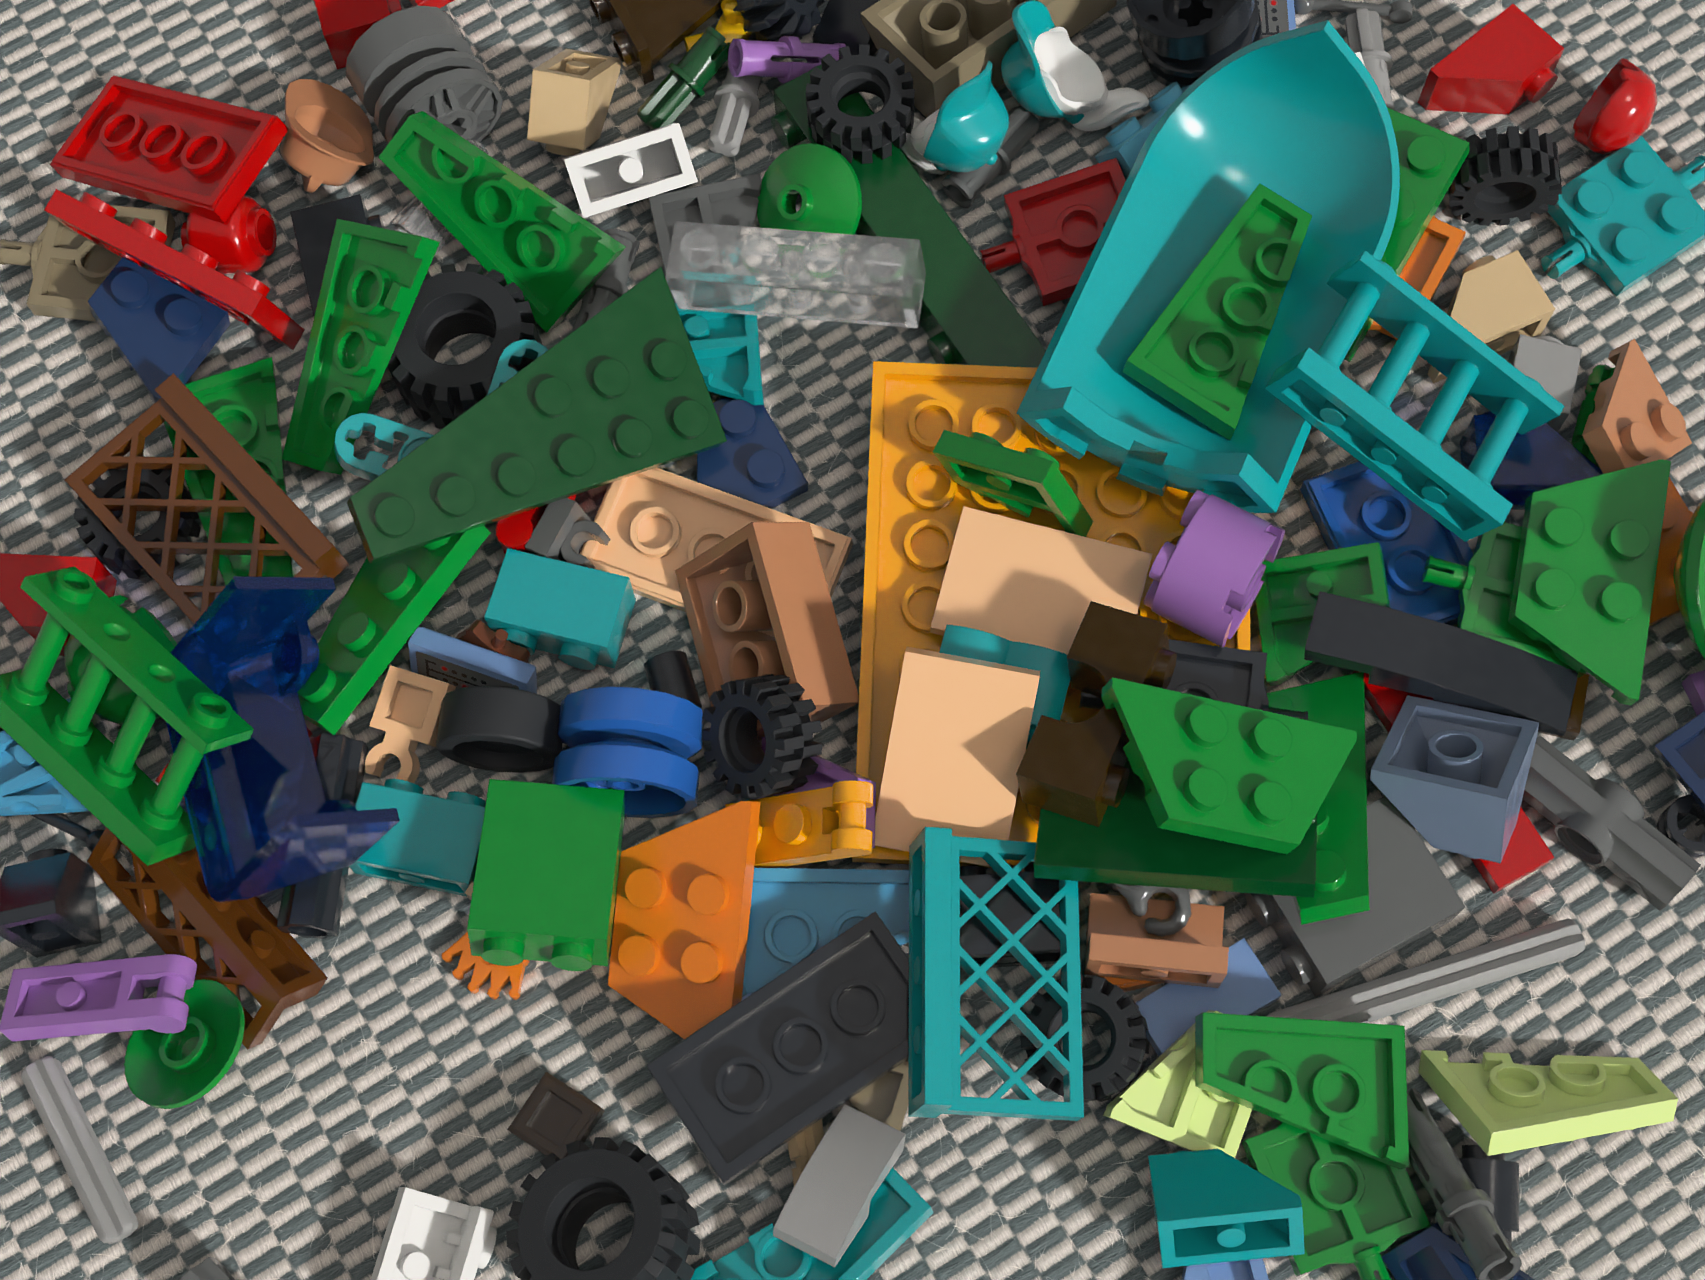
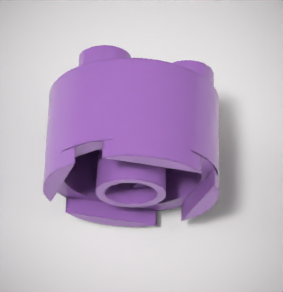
M1197 490L1182 515L1180 525L1185 528L1177 544L1165 542L1151 567L1149 577L1154 580L1146 594L1144 604L1151 607L1152 612L1223 648L1226 645L1227 638L1231 640L1258 595L1264 583L1261 578L1266 569V565L1262 564L1264 559L1271 563L1274 562L1285 530L1213 494L1208 495Z

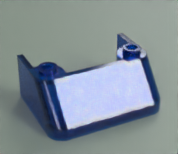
M234 576L170 652L215 694L227 700L232 709L254 728L249 740L204 754L184 794L204 882L208 893L217 902L250 899L350 866L400 821L397 808L357 811L355 805L348 799H333L326 802L297 692L308 681L319 662L318 643L315 637L310 634L307 621L336 590L333 578ZM166 722L174 753L182 736Z

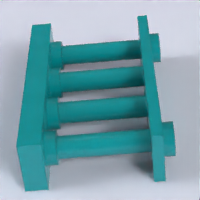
M1365 250L1334 272L1326 283L1346 298L1347 302L1318 352L1316 353L1308 347L1278 367L1264 389L1466 542L1503 525L1513 506L1512 503L1497 493L1490 483L1517 432L1523 435L1560 416L1565 406L1547 393L1538 381L1524 375L1400 278L1391 266L1381 260H1377ZM1369 316L1396 337L1397 341L1370 389L1366 392L1344 375L1339 367ZM1419 355L1445 375L1447 379L1417 431L1392 412L1390 405ZM1469 394L1494 413L1496 417L1469 468L1466 469L1444 452L1440 444Z

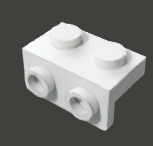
M399 1187L371 1280H474L477 1269H484L487 1266L494 1250L497 1231L495 1227L490 1226L494 1211L479 1206H469L407 1187Z

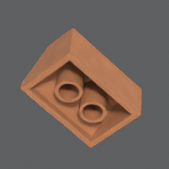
M751 522L675 570L709 698L714 691L722 690L721 685L726 682L774 674V676L785 675L790 677L789 684L799 683L805 689L799 700L812 699L816 710L808 714L811 722L820 720L822 723L859 703L858 691L809 522ZM754 561L751 571L752 580H746V565L748 562ZM729 568L726 572L721 574V570ZM772 630H773L775 637L770 636V635H767V634L762 633V632H759V631H772ZM758 720L757 734L758 739L760 741L762 740V737H765L763 727L760 721Z

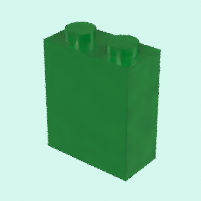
M489 779L467 925L471 955L481 956L485 961L501 966L518 965L523 960L548 961L553 966L567 971H585L590 969L592 965L608 966L625 821L624 790Z

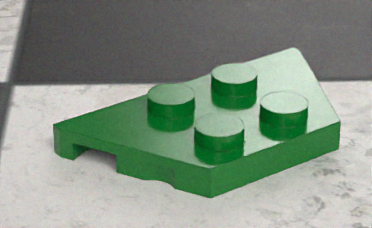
M1663 459L1536 491L1526 500L1508 619L1511 625L1532 640L1541 641L1550 646L1555 656L1576 672L1582 668L1614 692L1611 697L1619 703L1630 706L1637 702L1640 696L1671 461Z
M1112 677L1102 688L1101 698L1106 710L1116 708L1130 740L1123 749L1133 772L1139 776L1145 786L1144 798L1157 828L1288 854L1300 845L1357 741V731L1118 678Z

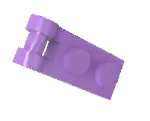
M167 954L13 969L0 1022V1032L12 1042L147 1029L161 1033L181 1032L185 1030L189 1006L183 1002L185 991L194 985L197 964L186 956ZM158 986L156 998L143 999L146 987Z

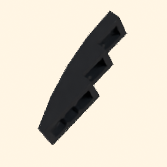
M1321 591L1319 592L1304 652V660L1368 673V684L1432 697L1433 701L1539 722L1538 731L1563 737L1566 732L1578 672L1487 637L1389 607Z

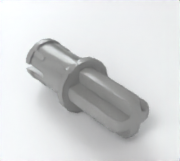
M1367 7L1358 8L1356 13L1348 15L1345 20L1348 46L1354 53H1361L1365 67L1378 86L1386 106L1394 110L1388 75L1393 61L1391 55L1384 48L1379 13L1377 11H1368Z
M728 66L725 81L722 86L717 88L714 94V103L718 110L708 142L712 152L722 153L727 157H733L739 152L748 118L756 115L760 107V101L757 96L763 77H733Z

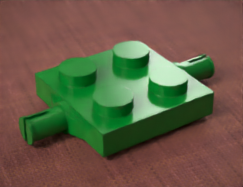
M1504 522L1503 525L1479 535L1474 555L1466 565L1434 558L1429 555L1424 567L1426 571L1422 575V582L1459 590L1460 613L1457 628L1519 648L1575 671L1558 659L1551 647L1546 643L1532 640L1508 622L1522 532L1521 526ZM1581 668L1578 671L1577 678L1586 674V671Z
M1284 1122L1275 1129L1245 1139L1242 1142L1251 1168L1298 1194L1301 1198L1305 1254L1288 1256L1296 1277L1329 1264L1349 1265L1354 1263L1361 1280H1391L1380 1253L1385 1251L1397 1238L1430 1226L1406 1168H1394Z

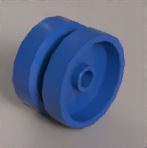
M599 687L570 693L561 702L557 733L561 741L569 748L561 751L554 760L552 784L624 790L625 817L658 818L688 813L697 806L700 774L697 766L688 759L695 756L702 749L703 711L689 700L665 692L641 688Z

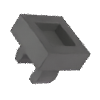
M564 498L548 504L525 548L534 555L594 569L595 566L585 556L579 554L583 544L586 541L595 540L600 544L608 545L610 538L600 525L589 518L576 501Z

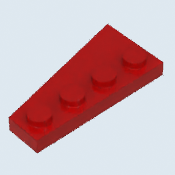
M56 189L44 211L71 231L119 257H124L142 267L147 264L150 266L149 270L193 294L196 290L200 291V297L227 311L230 317L248 326L252 320L270 334L275 341L291 350H294L305 329L266 298L270 288L264 283L239 270L236 271L232 279L216 271L219 264L217 260L189 244H185L181 252L165 245L168 236L138 218H134L130 226L114 219L118 211L87 192H83L80 199L77 200Z

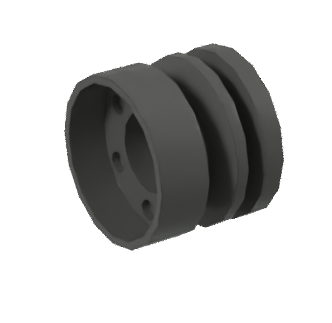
M414 6L388 15L374 23L356 41L347 57L346 77L369 115L374 117L378 129L388 144L407 118L420 111H424L475 146L491 132L501 115L503 98L491 76L487 75L481 61L474 57L468 41L451 15L438 7Z

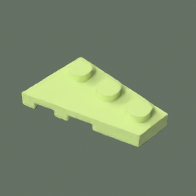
M1421 1050L1418 1073L1487 1156L1674 1121L1678 1098L1639 1058L1555 1055L1550 1061V1066L1513 1063L1509 1053L1483 1052L1482 1063L1448 1062L1449 1058L1446 1051Z

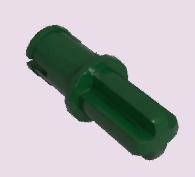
M708 26L705 29L704 34L677 65L671 62L667 66L670 73L638 108V117L651 130L672 124L696 96L702 99L705 96V92L702 89L728 60L731 43L728 42L726 44L724 42L726 38L713 27Z

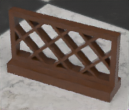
M173 373L154 389L161 396L156 403L64 480L219 653L228 660L324 575L332 581L350 564ZM166 421L176 431L173 457H143L145 438ZM188 446L199 457H187ZM108 469H128L124 499L99 498L89 485ZM142 469L172 470L168 499H138ZM185 470H212L215 474L213 500L182 499ZM227 488L238 500H226ZM111 511H123L122 523ZM137 511L167 512L164 542L137 541L134 537ZM180 512H211L208 543L177 542ZM224 512L251 513L255 517L252 543H221ZM266 530L279 544L265 543ZM150 554H162L161 566ZM176 554L206 555L203 586L177 585L174 582L173 574ZM220 555H251L248 586H216ZM264 556H291L302 568L282 587H261ZM189 597H202L201 610ZM215 598H247L245 619L226 636H223L212 624ZM259 598L267 599L259 606Z

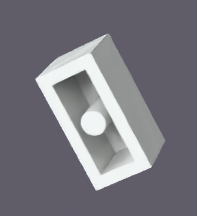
M673 123L563 158L583 218L698 182L679 123Z

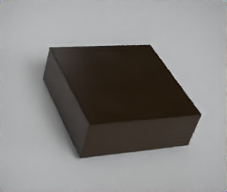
M545 1072L507 1130L545 1156L553 1152L562 1159L568 1156L566 1144L578 1140L584 1143L605 1111L599 1105L548 1072Z

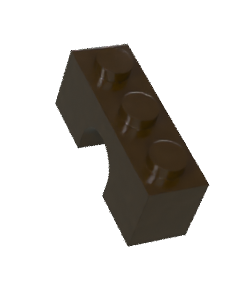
M1093 601L1089 604L1067 655L1071 687L1095 695L1101 700L1102 688L1112 677L1167 689L1177 660V653L1169 650L1167 623ZM1104 705L1093 717L1075 723L1063 722L1041 715L1016 773L1024 803L1096 827L1100 826L1108 805L1115 808L1119 806L1129 779V768L1124 767L1127 756L1123 747L1130 740L1116 708L1106 710Z

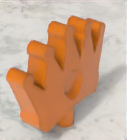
M468 932L442 953V959L446 963L452 962L453 957L461 955L457 968L452 972L457 980H462L466 973L474 969L471 982L468 984V989L472 994L478 993L479 988L491 978V987L487 992L491 999H497L499 992L509 981L512 986L509 990L510 997L513 1000L520 998L525 967L530 960H523L518 965L501 966L489 963L481 956L471 955Z

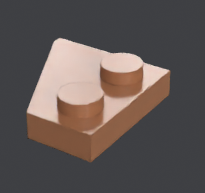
M1633 339L1610 351L1608 359L1616 366L1613 376L1599 384L1594 398V413L1588 416L1582 434L1603 474L1660 459L1667 460L1692 444L1686 432V424L1681 412L1668 400L1636 340Z

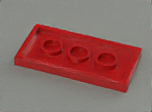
M113 75L55 155L50 165L62 178L226 223L289 129L275 115Z

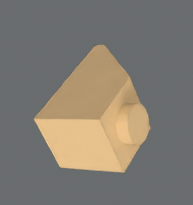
M565 49L534 68L532 71L527 140L546 143L545 149L548 152L559 155L578 154L580 150L584 151L600 138L620 73V59Z
M1516 250L1498 259L1489 255L1470 264L1462 272V279L1450 302L1447 314L1501 355L1513 349L1520 334L1530 337L1541 336L1555 311V307L1520 252ZM1430 365L1428 376L1433 384L1447 378Z

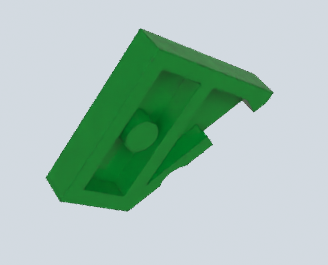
M943 431L933 453L955 483L979 495L991 498L1029 518L1034 507L1047 510L1055 515L1065 532L1086 537L1093 520L1060 472L1059 462L1051 455L1036 448H1025L1024 452L1009 449L994 438L979 432H972L967 437L950 431Z

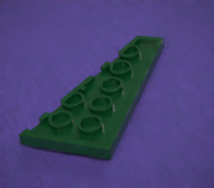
M659 267L349 498L347 505L369 563L719 447L727 441L662 268Z

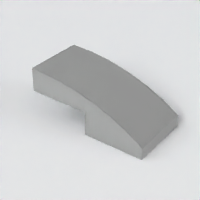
M845 1104L825 1133L795 1184L774 1226L773 1236L835 1267L868 1218L870 1201L902 1154L906 1134Z

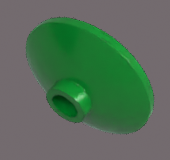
M808 143L787 149L770 164L762 178L757 216L765 240L782 258L804 265L826 262L845 249L857 230L862 211L861 187L853 167L843 155L824 145ZM800 193L802 197V206L800 210L796 212V199Z
M194 980L193 987L185 991L183 1001L189 1006L185 1030L178 1033H161L151 1029L135 1030L132 1032L126 1049L124 1069L128 1086L138 1099L160 1109L182 1107L208 1093L228 1072L242 1044L245 1018L240 1000L223 984L212 980Z

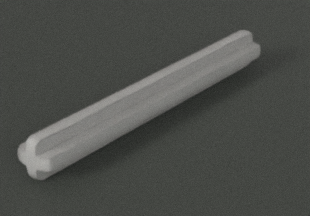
M1567 918L1269 1013L1267 1017L1368 1023L1575 957L1585 949V940L1576 921Z

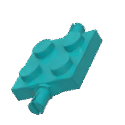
M1641 135L1635 142L1622 147L1562 186V194H1559V201L1555 205L1548 204L1547 212L1561 228L1566 244L1541 259V266L1544 272L1554 266L1547 275L1552 279H1557L1581 262L1584 266L1596 272L1617 297L1705 238V211L1692 197L1690 190L1705 181V167L1701 169L1705 164V156L1699 155L1695 157L1693 161L1675 172L1663 162Z

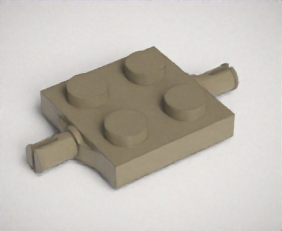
M110 205L118 211L114 219L130 226L133 219L138 218L166 234L168 238L165 245L171 246L176 222L169 210ZM50 214L46 227L34 243L6 239L0 240L1 265L11 264L31 266L33 280L26 304L34 315L96 321L91 314L88 300L121 260V257L71 231ZM145 264L143 268L149 270L150 266Z

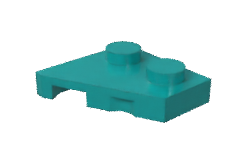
M755 296L675 303L708 391L732 399L744 400L752 405H764Z

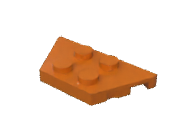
M737 802L621 851L608 986L683 1039H686L742 1000L761 802Z

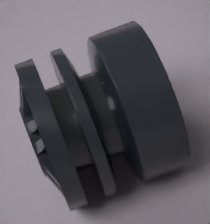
M1127 0L1128 11L1133 27L1138 34V43L1142 49L1144 62L1154 79L1166 87L1174 82H1177L1181 88L1191 85L1223 59L1263 39L1262 22L1257 0Z

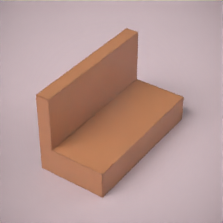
M1090 893L1084 974L1219 988L1228 970L1229 947L1222 946L1224 906L1191 903L1192 915L1186 926L1174 935L1161 937L1149 934L1144 928L1145 921L1148 918L1161 920L1169 918L1175 910L1174 901L1149 899L1146 914L1139 917L1132 913L1124 896Z

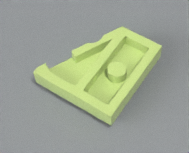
M1208 1010L1206 1013H1221V1012L1213 1011V1010ZM1194 1023L1107 1105L1103 1116L1188 1151L1218 1148L1235 1158L1252 1109L1195 1086Z

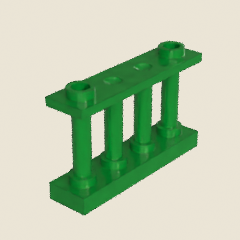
M74 566L24 577L20 588L48 613L23 669L0 675V727L147 866L194 849L204 828L182 809L180 803L204 754L249 740L254 728L232 709L227 700L208 688L99 589L89 575L81 572ZM69 633L92 653L70 702L64 699L48 682ZM113 673L137 694L114 744L94 727L91 722ZM157 715L161 716L182 736L159 785L153 782L135 763Z

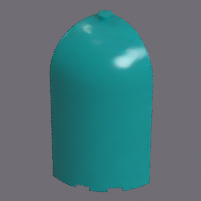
M1328 20L1263 38L1236 51L1198 78L1164 113L1149 134L1136 158L1020 404L1017 414L1036 431L1078 459L1084 456L1087 450L1097 457L1120 467L1116 477L1118 480L1160 496L1164 495L1167 486L1190 493L1200 490L1208 495L1213 494L1250 513H1276L1312 425L1264 388L1278 367L1308 347L1316 353L1318 352L1347 302L1346 298L1326 283L1334 272L1365 250L1377 260L1382 259L1394 228L1399 202L1400 166L1398 148L1387 106L1369 71ZM1259 183L1311 214L1312 218L1291 277L1285 288L1273 327L1267 338L1255 377L1244 402L1237 427L1229 441L1123 373V369L1129 356Z

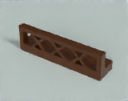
M107 827L105 828L87 862L165 954L182 955L194 960L197 964L195 980H212L223 984L238 997L240 1003L239 985H244L260 1003L261 1007L254 1018L243 1007L245 1029L242 1044L247 1050L264 1041L284 1009L318 994L328 977L290 933L281 932L277 928L278 920L203 834H201L194 849L149 866L123 844L132 855L135 876H131L115 858L123 843ZM158 890H162L172 901L175 923L170 922L161 911ZM198 937H203L213 949L216 969H211L201 958Z

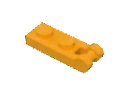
M839 781L835 782L832 787L748 800L761 802L754 868H779L864 856L872 853L873 832L866 829V808L873 806V784L869 782ZM735 803L725 804V808Z

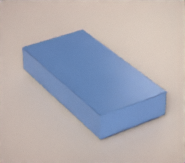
M1245 938L1229 947L1227 975L1219 988L1168 983L1137 1001L1136 1004L1139 1006L1138 1009L1141 1015L1146 1019L1149 1029L1146 1030V1037L1157 1055L1160 1056L1195 1023V1016L1208 1010L1218 1011L1223 1014L1253 1015L1277 1001L1281 997V993Z

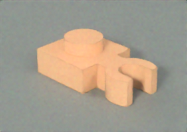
M390 665L369 725L370 727L385 731L386 734L383 742L375 745L369 751L365 760V773L380 777L384 770L385 762L390 757L397 756L401 763L397 779L414 783L420 771L419 759L415 753L418 742L436 747L441 703L446 693L454 691L456 686Z

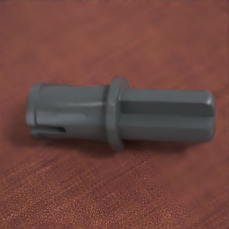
M1021 105L1011 108L1008 112L1009 128L999 151L996 153L997 161L995 164H985L979 169L970 172L952 171L941 182L944 185L942 188L947 196L957 205L969 208L997 175H1005L1011 169L1010 160L1038 131L1040 123L1035 115L1025 110Z

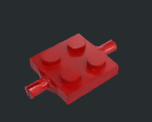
M1117 158L1004 195L1005 210L1013 228V240L985 250H979L981 261L989 273L1020 263L1022 268L1032 277L1043 306L1070 298L1126 182Z

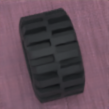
M467 263L465 271H456L454 264L441 266L442 274L431 277L428 271L387 367L406 405H411L414 414L425 422L431 418L438 429L446 427L487 396L499 358L507 346L523 339L537 341L542 344L529 302L525 301L522 290L514 282L507 285L504 274L494 269L485 276L480 265ZM478 333L494 338L486 352L468 363L447 365L434 361L439 350L455 337ZM523 358L519 366H514L510 363L508 366L514 368L518 373L532 363L533 360Z
M595 1137L592 1149L581 1140L566 1144L568 1156L560 1159L552 1152L540 1162L546 1170L538 1179L528 1174L520 1186L528 1192L524 1202H512L509 1216L518 1222V1228L506 1231L507 1247L518 1254L510 1263L515 1276L521 1280H691L695 1270L686 1263L688 1255H699L701 1239L690 1230L700 1225L696 1210L687 1202L690 1196L683 1186L649 1153L646 1155L637 1145L623 1140L619 1147L610 1137ZM632 1203L634 1227L625 1249L616 1259L603 1267L593 1270H579L576 1260V1244L580 1231L586 1221L595 1212L610 1204Z

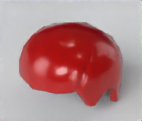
M1620 59L1597 87L1573 124L1575 131L1574 139L1590 151L1600 154L1618 151L1622 147L1635 142L1650 127L1656 109L1657 93L1654 81L1648 74L1629 60Z

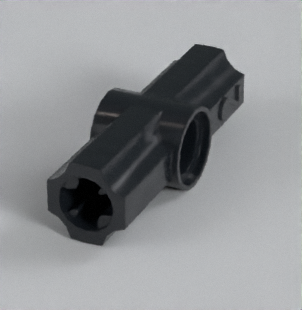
M321 733L319 736L309 737L298 804L290 813L286 823V836L291 846L277 928L281 932L305 938L319 939L338 936L349 866L341 858V853L363 783L365 760L368 752V746L364 741L355 740L342 734ZM324 825H336L337 830L329 843L321 847L310 846L311 838L318 828Z

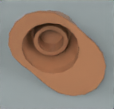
M298 79L289 83L285 92V126L289 130L280 142L279 152L282 158L301 174L306 192H315L321 184L331 186L344 185L350 181L361 166L373 163L372 127L369 118L357 103L331 85L313 79Z

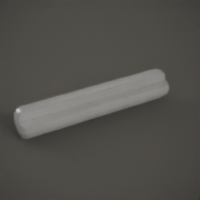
M51 1056L36 1060L22 1070V1081L99 1240L109 1245L119 1242L138 1229L139 1222L61 1062Z

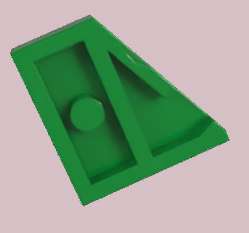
M1379 542L1275 559L1273 563L1269 561L1262 562V564L1266 565V569L1261 578L1264 583L1256 596V606L1262 652L1267 653L1265 670L1267 683L1270 686L1280 685L1313 663V661L1304 660V652L1320 591L1390 608L1383 554Z

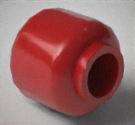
M243 196L226 223L189 213L187 221L183 223L181 228L182 246L184 247L185 244H189L217 260L219 264L216 271L224 275L235 274L237 270L244 273L258 271L264 266L268 256L272 255L276 248L277 235L274 220L271 214L266 209L261 208L250 196Z

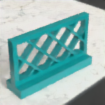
M925 827L909 846L908 1117L936 1118L941 1114L1070 1121H1078L1084 1118L1078 881L1059 880V892L1045 903L1018 875L1031 861H1034L1036 842L952 836V829ZM959 856L983 858L1002 879L979 899L960 879ZM1004 859L1021 861L1012 868ZM1006 884L1035 913L1014 935L985 905ZM960 900L969 908L961 917ZM1058 902L1060 903V918L1051 910ZM973 915L1003 944L981 966L960 946V928ZM1040 919L1060 940L1061 957L1048 970L1019 942V939ZM1007 951L1036 980L1015 1002L986 973ZM960 966L970 976L961 985ZM1060 969L1061 985L1052 977ZM975 982L1004 1012L981 1035L960 1014V996ZM1041 987L1062 1007V1025L1048 1039L1020 1010ZM1008 1019L1037 1048L1015 1072L986 1042ZM960 1034L970 1044L961 1055ZM1061 1038L1063 1041V1055L1054 1046ZM975 1052L1004 1081L989 1098L961 1096V1065ZM1043 1055L1063 1076L1064 1102L1041 1101L1021 1080V1077ZM1011 1088L1021 1100L1000 1098Z

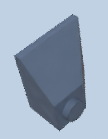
M1407 695L1371 768L1370 780L1433 848L1458 853L1468 858L1501 863L1517 824L1537 739L1539 722Z

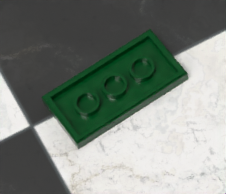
M1128 759L1124 766L1129 768V779L1124 796L1117 808L1108 805L1099 827L1042 808L1040 809L1034 857L1035 878L1314 898L1317 814L1300 845L1288 854L1157 828L1144 798L1145 786L1139 776L1133 772Z

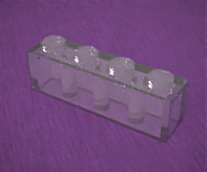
M675 221L665 278L679 309L918 328L926 269L921 243L918 239Z

